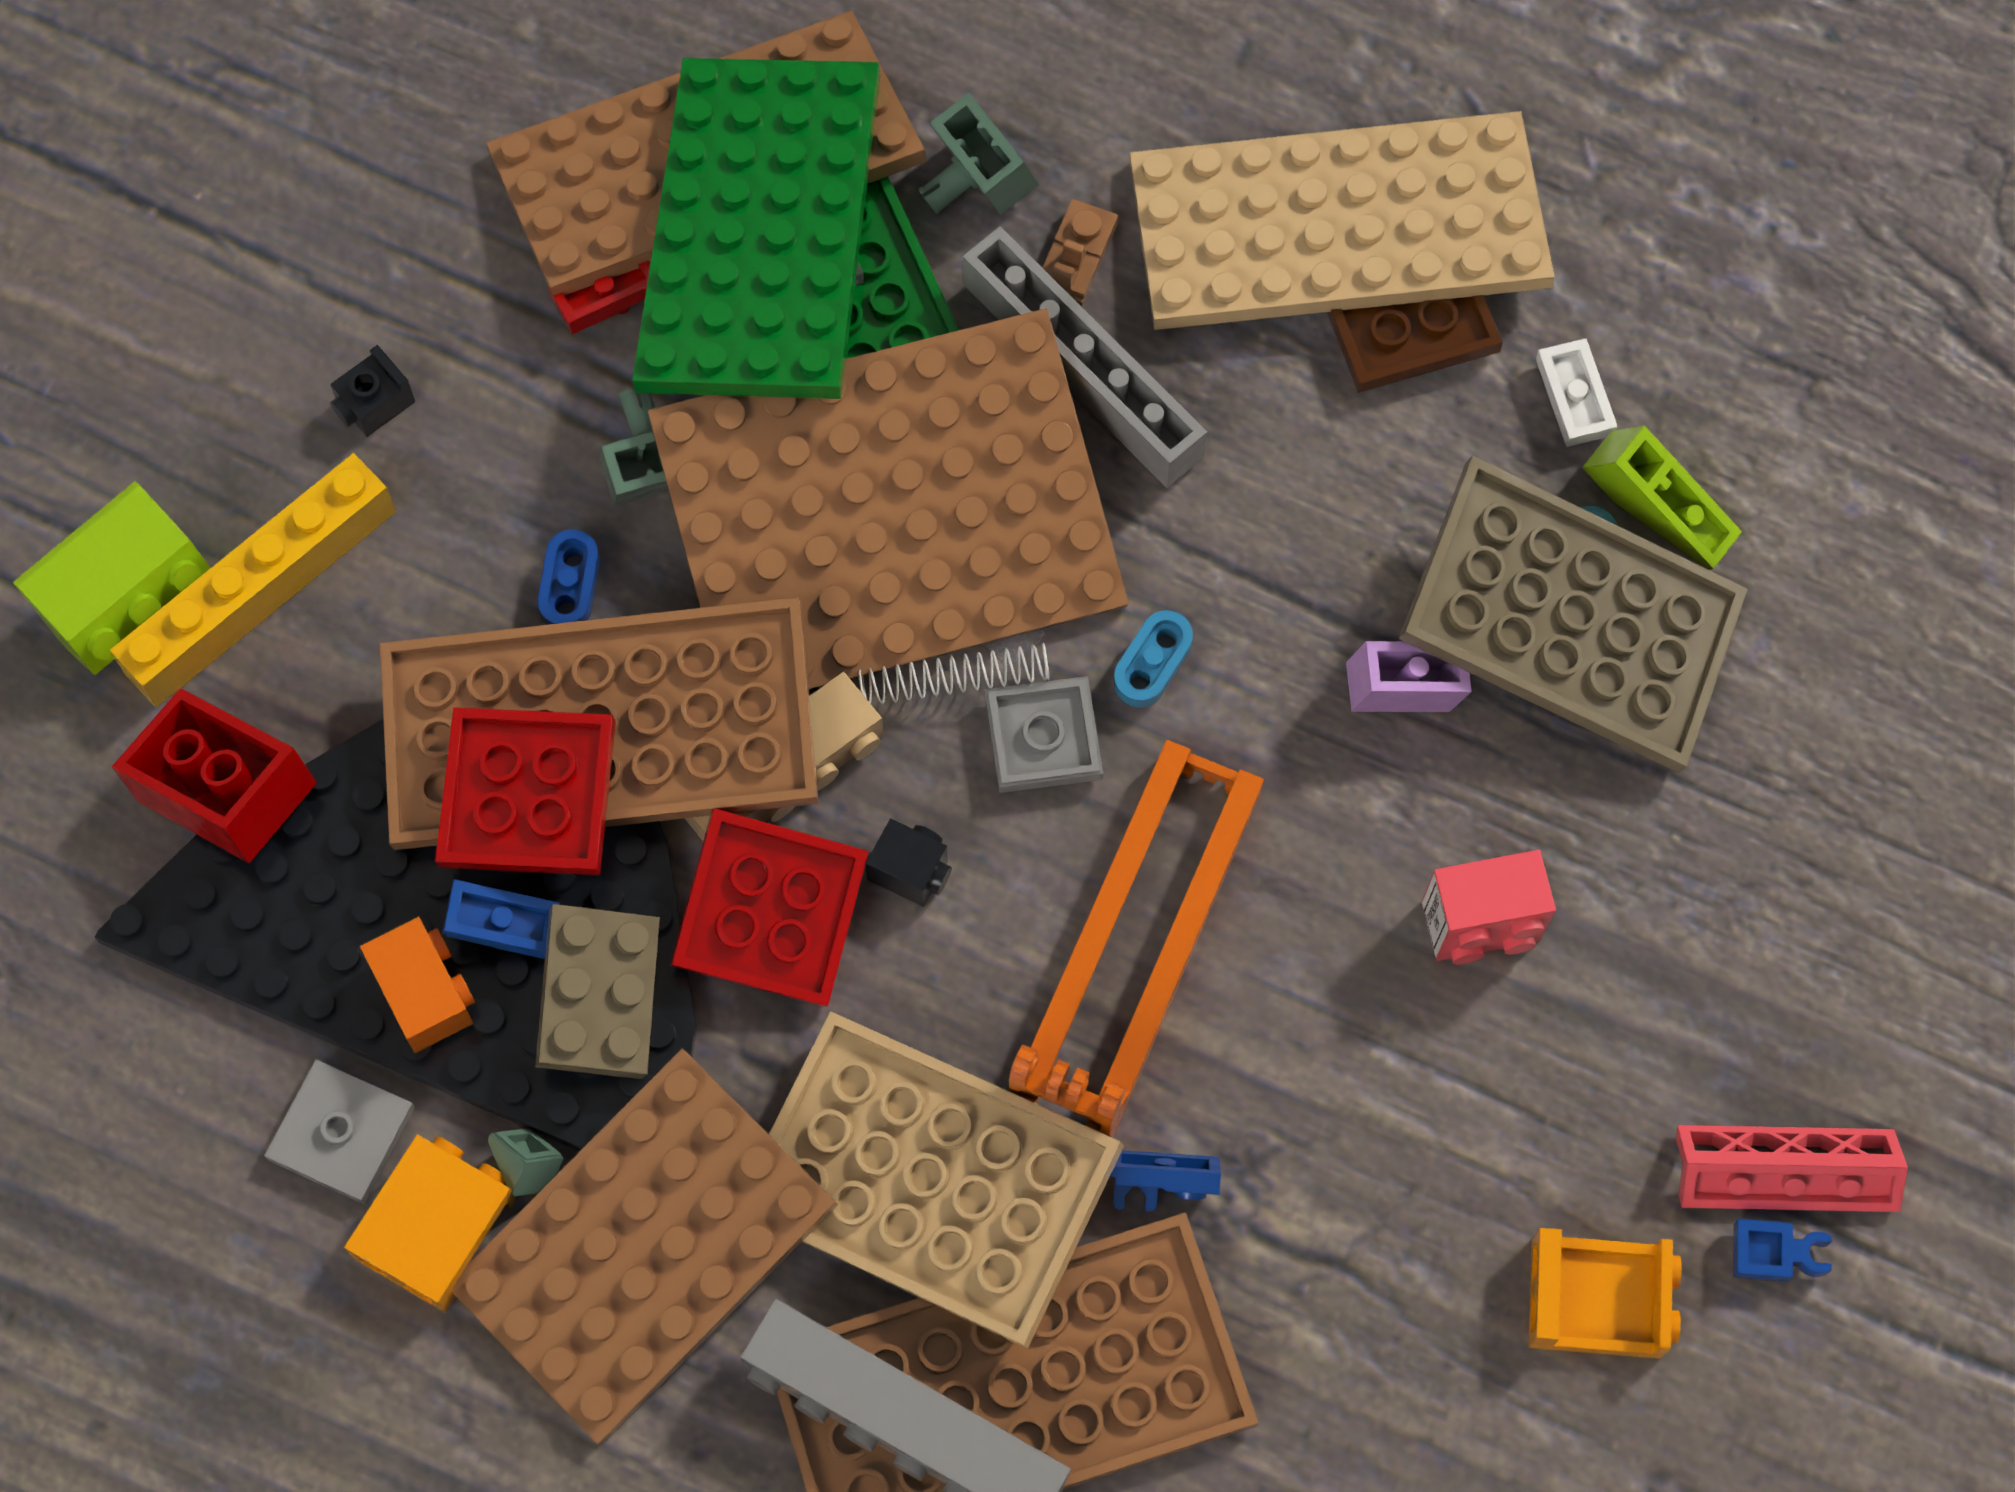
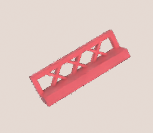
M1677 1125L1676 1142L1682 1160L1678 1196L1682 1208L1901 1211L1908 1166L1894 1129ZM1694 1145H1712L1719 1149V1151H1695ZM1751 1146H1766L1774 1150V1152H1759L1751 1148ZM1806 1147H1820L1829 1153H1814L1806 1149ZM1860 1148L1884 1149L1885 1154H1868L1860 1150Z

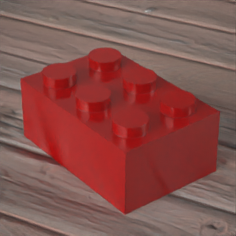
M182 688L173 695L112 765L113 770L137 802L247 863L253 860L317 784L293 747Z

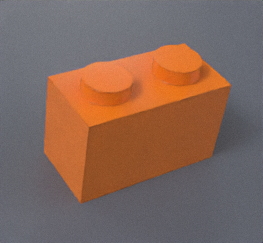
M417 917L360 946L414 1053L474 1024L466 1007L476 1002L461 974L450 978L442 961L452 956L438 928L427 933L420 917Z

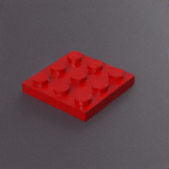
M453 707L435 862L439 868L600 875L616 724L613 715Z
M714 808L710 814L670 966L822 1007H828L869 851Z

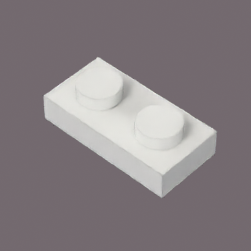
M1587 339L1539 349L1535 359L1566 447L1606 438L1611 431L1617 430L1618 426Z

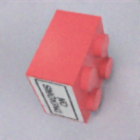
M1540 849L1435 869L1422 899V906L1436 961L1452 959L1453 964L1457 965L1480 960L1484 957V952L1504 949L1505 954L1511 955L1535 948L1536 942H1540L1556 912Z

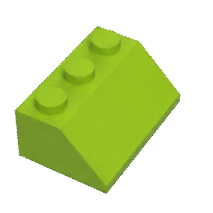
M134 481L12 583L67 651L92 674L97 675L115 659L110 652L111 648L211 567L190 539L148 493Z

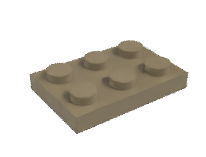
M558 904L551 906L548 918L535 1067L644 1079L648 1072L660 917Z

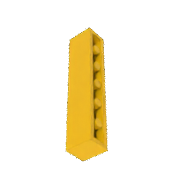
M352 453L111 648L110 652L123 673L156 708L395 514L396 510L387 487L355 453Z

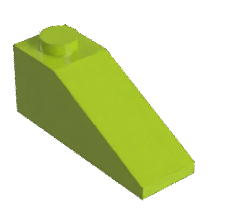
M1645 425L1611 431L1582 467L1615 504L1706 569H1714L1742 533L1737 525Z

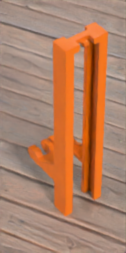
M1166 740L1032 1046L1030 1048L1022 1044L1009 1074V1092L1036 1104L1040 1097L1088 1117L1087 1127L1112 1138L1115 1135L1260 797L1264 778L1241 769L1239 772L1192 754L1190 753L1191 749L1170 740ZM1195 771L1204 774L1203 780L1215 784L1219 780L1226 783L1224 792L1229 796L1098 1096L1086 1091L1089 1083L1088 1071L1077 1068L1071 1082L1067 1083L1065 1081L1070 1070V1064L1059 1059L1055 1065L1054 1063L1180 776L1190 779Z

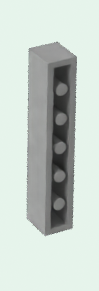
M1001 226L962 256L963 285L998 320L1045 308L1048 309L1070 392L1166 488L1204 458L1208 432Z
M777 1299L774 1300L741 1356L744 1368L750 1370L746 1378L751 1383L772 1395H775L778 1389L781 1388L798 1398L795 1407L805 1415L820 1423H824L829 1416L846 1426L847 1429L843 1435L860 1447L873 1452L876 1445H879L896 1455L892 1463L908 1475L922 1480L927 1473L946 1484L942 1492H1062L1070 1477L1071 1469Z

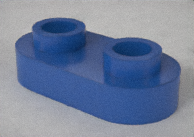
M577 529L564 530L556 534L547 546L538 595V608L546 625L586 621L591 615L600 557L594 539L584 531ZM576 555L583 558L582 562L577 566L572 567L565 564L566 560L571 556ZM563 603L575 605L573 611L568 614H561L557 612V609Z

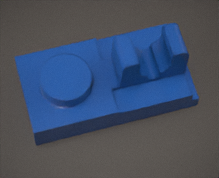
M454 879L442 934H447L446 937L545 959L549 909L553 904L560 905V903Z
M1122 1150L1110 1177H1114V1207L1116 1209H1124L1125 1195L1132 1190V1186L1140 1187V1190L1145 1194L1146 1211H1154L1156 1209L1158 1188L1174 1192L1176 1197L1186 1200H1201L1206 1198L1207 1194L1219 1195L1221 1181L1220 1159L1214 1156Z

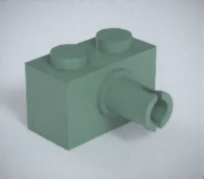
M969 92L930 122V125L953 155L951 158L953 163L918 189L937 215L942 209L972 187L974 190L979 188L1001 216L1039 186L1026 163Z
M632 388L618 395L632 437L601 446L599 456L614 507L668 491L647 410L655 408L651 393H636L640 406L638 408Z

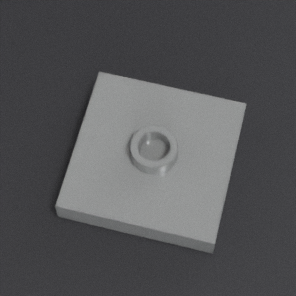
M1088 676L984 689L999 793L1103 780L1102 761Z
M315 1060L264 1157L274 1164L365 1205L415 1107L413 1103L319 1060Z

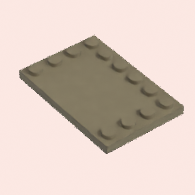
M1472 456L1464 465L1398 639L1679 773L1688 765L1748 589Z

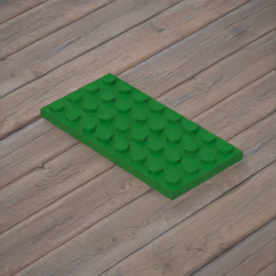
M682 59L632 378L635 393L841 399L880 83L879 62Z

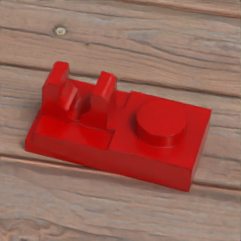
M642 262L638 264V269L614 278L608 276L595 280L594 285L565 296L562 292L552 296L548 287L551 300L571 334L573 335L618 314L617 312L625 314L629 312L628 307L645 300L650 269L649 262Z

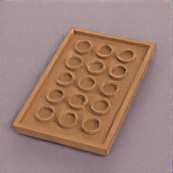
M682 1048L466 1266L454 1285L452 1293L595 1443L603 1445L821 1223L838 1203Z

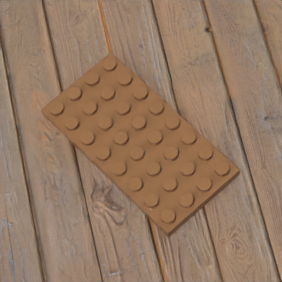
M852 10L719 58L879 62ZM880 63V83L867 184L926 162L925 149ZM680 73L486 142L489 155L552 296L561 292L565 296L594 285L595 280L605 276L614 278L638 269V264L648 261L649 264L651 263Z
M799 597L380 643L389 844L393 850L437 845L453 707L612 714L616 724L605 827L710 816L714 808L730 813L819 804L802 607Z
M1186 1212L1076 1247L1028 1349L921 1298L909 1300L826 1327L1071 1469L1070 1477L1063 1490L1257 1427L1259 1424ZM781 1388L778 1389L777 1395L807 1492H942L946 1484L927 1473L922 1480L908 1475L892 1463L896 1455L879 1445H876L873 1452L860 1447L843 1435L847 1429L846 1426L829 1416L824 1423L810 1418L795 1407L798 1398Z

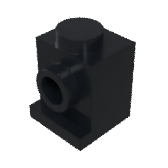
M378 344L369 350L371 354L369 357L330 384L335 399L330 404L335 413L347 427L355 423L366 437L416 402L408 379Z

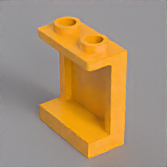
M417 1134L344 1248L354 1260L446 1313L456 1297L452 1293L454 1285L503 1208L506 1206L511 1209L516 1198L511 1194V1189L506 1186L499 1170L486 1163H482L479 1169H476L461 1160L464 1152L446 1139L436 1136L433 1142H430Z
M1539 1228L1532 1238L1528 1348L1661 1359L1670 1351L1671 1344H1678L1681 1330L1680 1311L1672 1310V1289L1679 1288L1682 1274L1681 1257L1673 1255V1240L1660 1239L1657 1244L1571 1238L1562 1237V1229Z

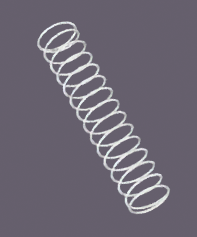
M1042 643L1045 677L1036 646L1032 644L1031 678L1021 646L1018 647V681L1008 649H1004V682L995 652L991 650L990 685L981 653L978 651L977 687L967 655L964 654L963 656L964 688L961 686L956 664L951 655L950 691L940 659L937 658L936 693L927 662L923 660L922 696L913 663L910 661L909 697L905 689L899 664H896V700L891 690L886 667L883 665V699L881 701L873 671L869 668V702L871 704L872 682L879 703L883 705L885 702V677L891 698L895 703L899 697V677L906 699L910 701L912 698V672L920 697L923 699L926 693V672L932 692L937 697L939 694V667L947 693L951 695L953 690V667L959 688L964 693L966 691V662L974 689L978 691L980 687V662L986 683L991 689L993 687V657L1002 686L1005 687L1007 684V657L1014 681L1019 685L1021 673L1020 653L1028 680L1031 683L1034 680V652L1042 679L1049 681L1050 676L1045 643ZM859 669L860 691L866 698L864 678L861 676L862 670Z

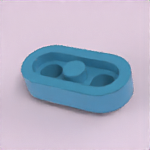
M1169 610L1156 612L1146 619L1118 662L1114 673V690L1125 704L1138 708L1153 705L1161 698L1190 653L1192 646L1193 630L1189 621L1183 615ZM1167 636L1175 641V645L1170 648H1163L1157 643V640L1160 637ZM1136 677L1146 679L1149 685L1144 689H1136L1130 684V681Z

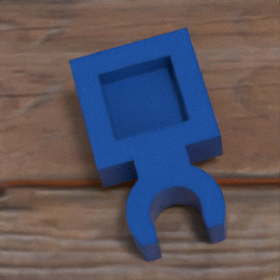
M1737 1219L1733 1223V1277L1788 1282L1793 1278V1266L1798 1267L1804 1274L1811 1277L1825 1276L1832 1271V1264L1814 1261L1810 1256V1247H1827L1832 1242V1236L1825 1232H1812L1803 1239H1793V1223Z

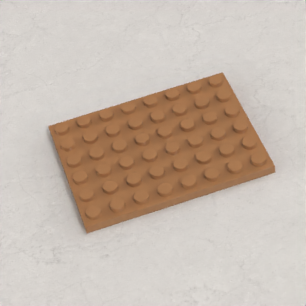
M1047 308L846 359L841 399L704 395L647 410L700 608L799 597L802 607L809 691L823 687L843 671L852 680L859 678V669L862 670L861 676L864 677L870 674L869 668L875 674L882 672L883 665L886 667V670L896 668V664H899V667L909 665L910 661L917 663L1121 609L1129 605Z

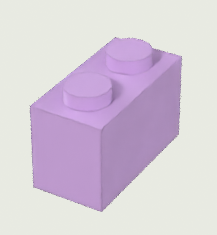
M1366 641L1346 662L1351 712H1450L1472 692L1469 672L1404 641Z

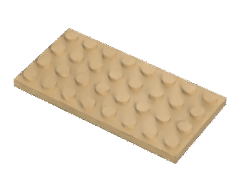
M1521 111L1130 152V167L1154 330L1331 312V309L1350 310L1416 303L1425 300L1453 299L1553 288L1555 276Z

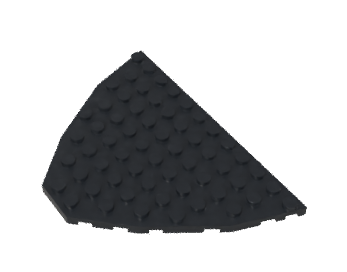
M384 719L305 764L317 784L250 863L196 834L126 904L117 907L112 912L110 919L95 935V939L104 946L520 1126L530 1128L536 1133L578 1151H581L682 1048L692 1058L694 1055L697 1025L688 970L670 966L681 924L668 843L660 821L605 827L600 875L439 868L435 862L437 845L393 850L389 844ZM454 879L559 902L560 905L660 917L648 1072L644 1079L535 1067L545 959L446 937L447 934H442ZM420 917L427 933L438 928L452 956L442 961L450 978L461 974L476 1003L466 1007L474 1024L414 1053L360 946Z

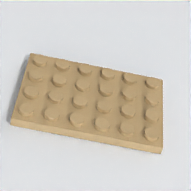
M831 1011L769 1133L838 1203L802 1241L803 1243L1027 1349L1124 1148L1120 1141Z

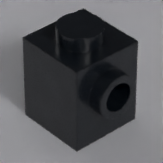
M890 818L866 862L867 880L924 907L931 892L936 895L942 892L951 874L952 867L947 865V845L943 844V839L929 828L915 825L912 829Z

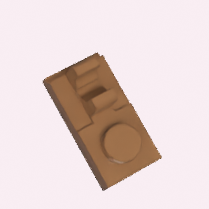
M1072 199L1042 268L1082 307L1118 225V215Z

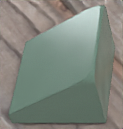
M530 1128L490 1133L487 1140L504 1182L511 1189V1194L514 1196L539 1193L557 1175L564 1158L561 1156V1153Z

